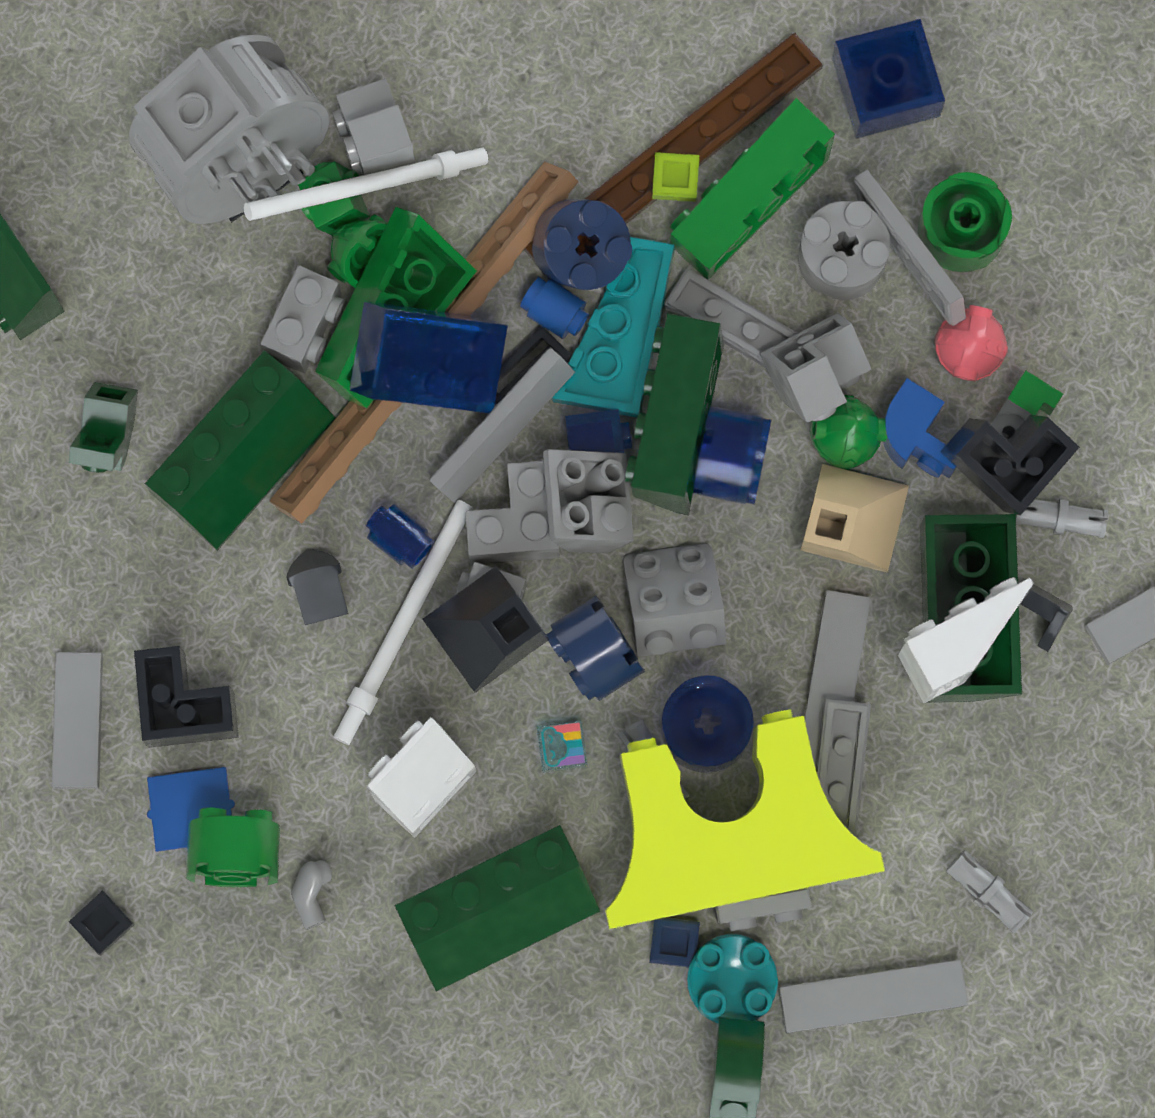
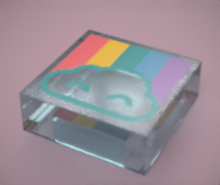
M581 720L537 726L543 773L587 767Z

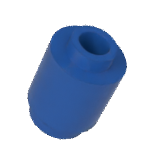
M540 277L532 283L520 304V307L528 312V318L561 339H564L569 333L576 336L589 316L587 312L583 311L586 301L550 279L546 282Z

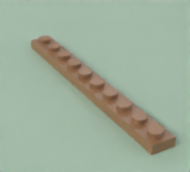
M547 162L540 166L467 256L466 260L477 272L366 409L350 401L269 500L279 511L302 524L309 515L317 510L321 500L335 482L346 474L352 461L365 446L372 442L378 429L390 414L402 405L407 393L430 370L433 361L445 346L457 337L462 325L485 302L488 293L500 278L512 269L517 257L534 240L535 227L540 216L550 206L568 199L569 193L578 183V180L568 170Z

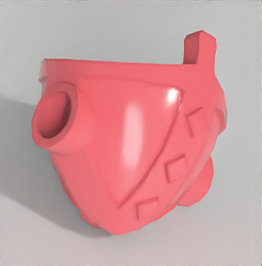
M969 305V309H965L966 319L954 326L949 325L945 320L937 331L934 342L940 364L953 377L977 381L990 376L1000 367L1007 354L1008 346L1002 326L992 315L993 310Z

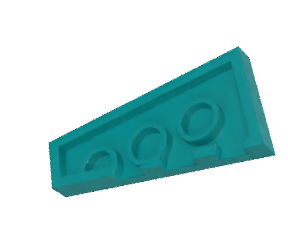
M634 237L630 238L632 245L631 258L621 274L606 286L607 290L588 323V328L579 347L575 349L568 363L575 373L551 398L554 403L638 417L644 400L645 378L653 357L652 349L655 331L660 324L675 253V246L673 244Z

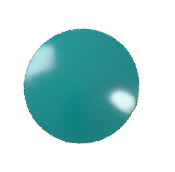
M728 934L713 938L699 948L689 965L687 985L689 995L695 1007L712 1022L718 1024L719 1017L755 1021L770 1010L777 992L778 975L775 963L765 945L743 935Z

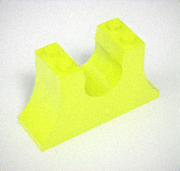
M790 709L766 714L764 717H761L763 724L753 729L752 761L755 764L759 777L758 794L750 810L741 818L732 822L720 823L709 821L696 814L688 806L681 791V772L667 744L657 746L655 738L628 743V752L620 755V761L631 811L632 848L624 882L614 900L605 909L609 929L885 871L881 852L868 847L852 835L828 803L816 773L804 716L793 718Z

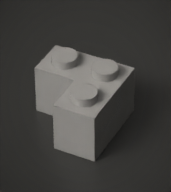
M386 78L336 95L339 110L333 111L332 115L340 137L349 136L343 138L351 170H355L358 175H367L415 163L409 134L399 106L395 105Z
M839 313L760 353L779 398L807 423L810 421H821L833 415L836 407L847 402L841 389L854 385L860 380V375L872 370L852 323Z
M544 461L508 463L511 508L466 511L470 565H473L474 562L489 564L560 558L559 546L550 540Z

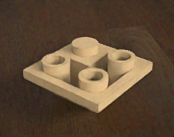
M822 464L800 551L888 572L909 486Z

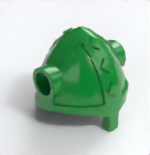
M373 214L367 221H356L336 228L333 232L334 236L331 243L332 261L327 265V270L340 282H346L353 288H356L387 222L378 215Z
M848 394L844 395L847 402L836 407L833 415L824 420L811 421L810 423L811 440L819 455L831 465L845 470L858 467L870 460L880 447V443L887 440L885 418L877 417L872 408L866 403L860 401L854 395Z

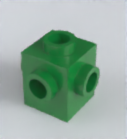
M335 161L323 162L314 166L313 174L306 176V180L298 184L300 190L359 177L355 170H350ZM362 194L302 208L303 213L310 221H313L316 229L331 236H334L333 232L339 226L363 221L370 217Z

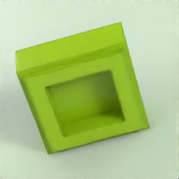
M655 152L652 199L696 202L699 155Z

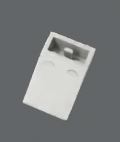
M1015 577L1008 579L990 590L991 594L985 597L986 601L977 605L974 598L951 609L949 611L950 615L944 618L945 622L936 626L933 619L908 632L909 636L904 639L905 644L898 657L923 703L944 694L967 680L1032 587L1033 582L1031 578L1019 584Z
M432 717L424 725L420 721L415 722L400 739L403 748L392 759L385 755L368 774L371 782L367 787L375 802L414 838L476 772L475 765Z

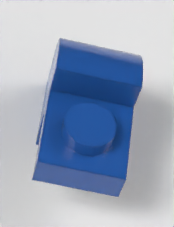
M908 378L893 398L885 415L887 440L883 442L885 450L891 460L901 469L904 468L911 455L919 459L917 465L926 473L936 478H939L942 474L950 479L957 467L940 452L946 444L927 432L941 412L945 402Z

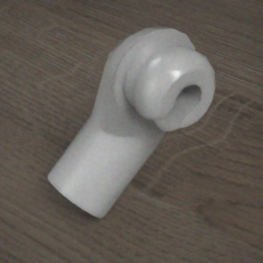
M323 860L305 863L300 868L291 890L292 899L305 930L326 922L316 898L322 885L330 882L332 878L331 867Z

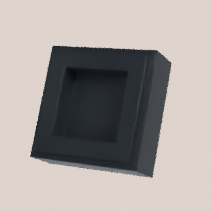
M103 890L68 921L100 956L134 926V923Z

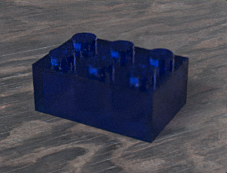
M364 301L350 391L376 400L490 413L495 405L508 325L483 317Z

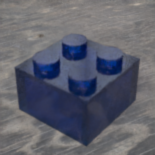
M921 19L835 41L832 60L856 139L941 116L945 98Z

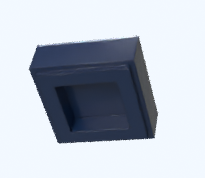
M670 918L655 919L649 963L689 968L691 960L697 952L700 922Z

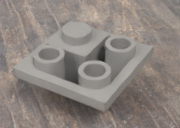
M551 449L543 451L550 540L567 552L609 553L634 542L629 482H625L627 469L626 454Z

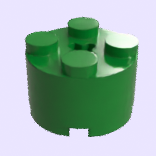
M973 172L956 173L935 185L929 191L918 221V237L938 264L944 269L954 272H971L985 268L999 254L1009 233L1012 222L1011 205L992 179ZM960 217L968 219L969 228L960 226Z
M199 809L198 818L188 823L187 880L195 882V876L198 874L205 876V885L216 887H257V878L268 877V885L278 882L280 825L272 821L273 813L271 811L247 810L245 811V816H226L227 811L225 809Z

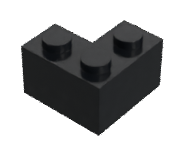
M1030 414L1008 441L987 421L969 418L940 452L1003 512L1022 515L1080 447L1049 417Z
M180 646L134 651L142 741L148 748L239 738L235 693L230 686L189 690L186 654Z

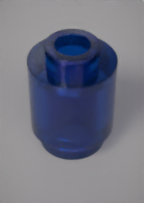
M396 504L391 505L388 509L380 506L366 524V527L370 530L367 539L400 566L405 563L411 569L415 568L434 544V540L427 535L428 530Z

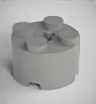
M838 201L823 206L810 217L802 233L798 263L803 278L812 289L818 293L833 297V299L851 300L865 295L875 287L886 267L890 253L888 229L880 216L862 201ZM843 245L845 249L851 248V256L846 257L843 251L836 252L837 246Z

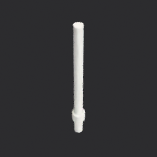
M484 148L456 154L452 150L434 154L431 160L244 204V213L246 218L251 221L432 177L443 180L458 176L461 170L486 165L488 163V155Z
M461 500L456 501L360 687L353 688L346 702L349 708L333 736L338 741L350 745L365 714L370 715L378 701L375 695L466 523V511H472L473 509L469 504Z

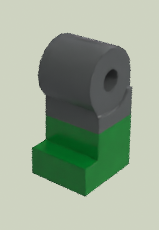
M1025 370L994 418L991 426L1008 441L1030 414L1036 415L1041 410L1050 416L1061 400L1063 393Z

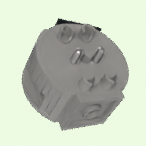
M256 34L243 35L215 44L208 51L199 47L133 107L138 114L134 116L130 127L129 142L136 155L153 170L156 175L154 177L155 181L183 219L196 224L214 223L229 219L232 223L245 214V203L280 195L278 191L289 183L297 185L304 182L306 178L303 176L304 173L300 169L301 167L308 176L313 174L315 167L308 159L315 149L322 144L327 134L329 114L302 76L288 68L285 64L284 53L272 38Z

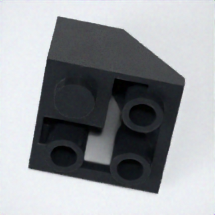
M497 566L422 619L475 693L549 640L541 626Z

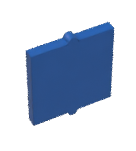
M226 767L147 777L151 808L147 812V817L152 819L156 852L187 848L188 823L198 818L199 809L221 808L227 811L226 816H232L231 809L235 807V802L230 799Z

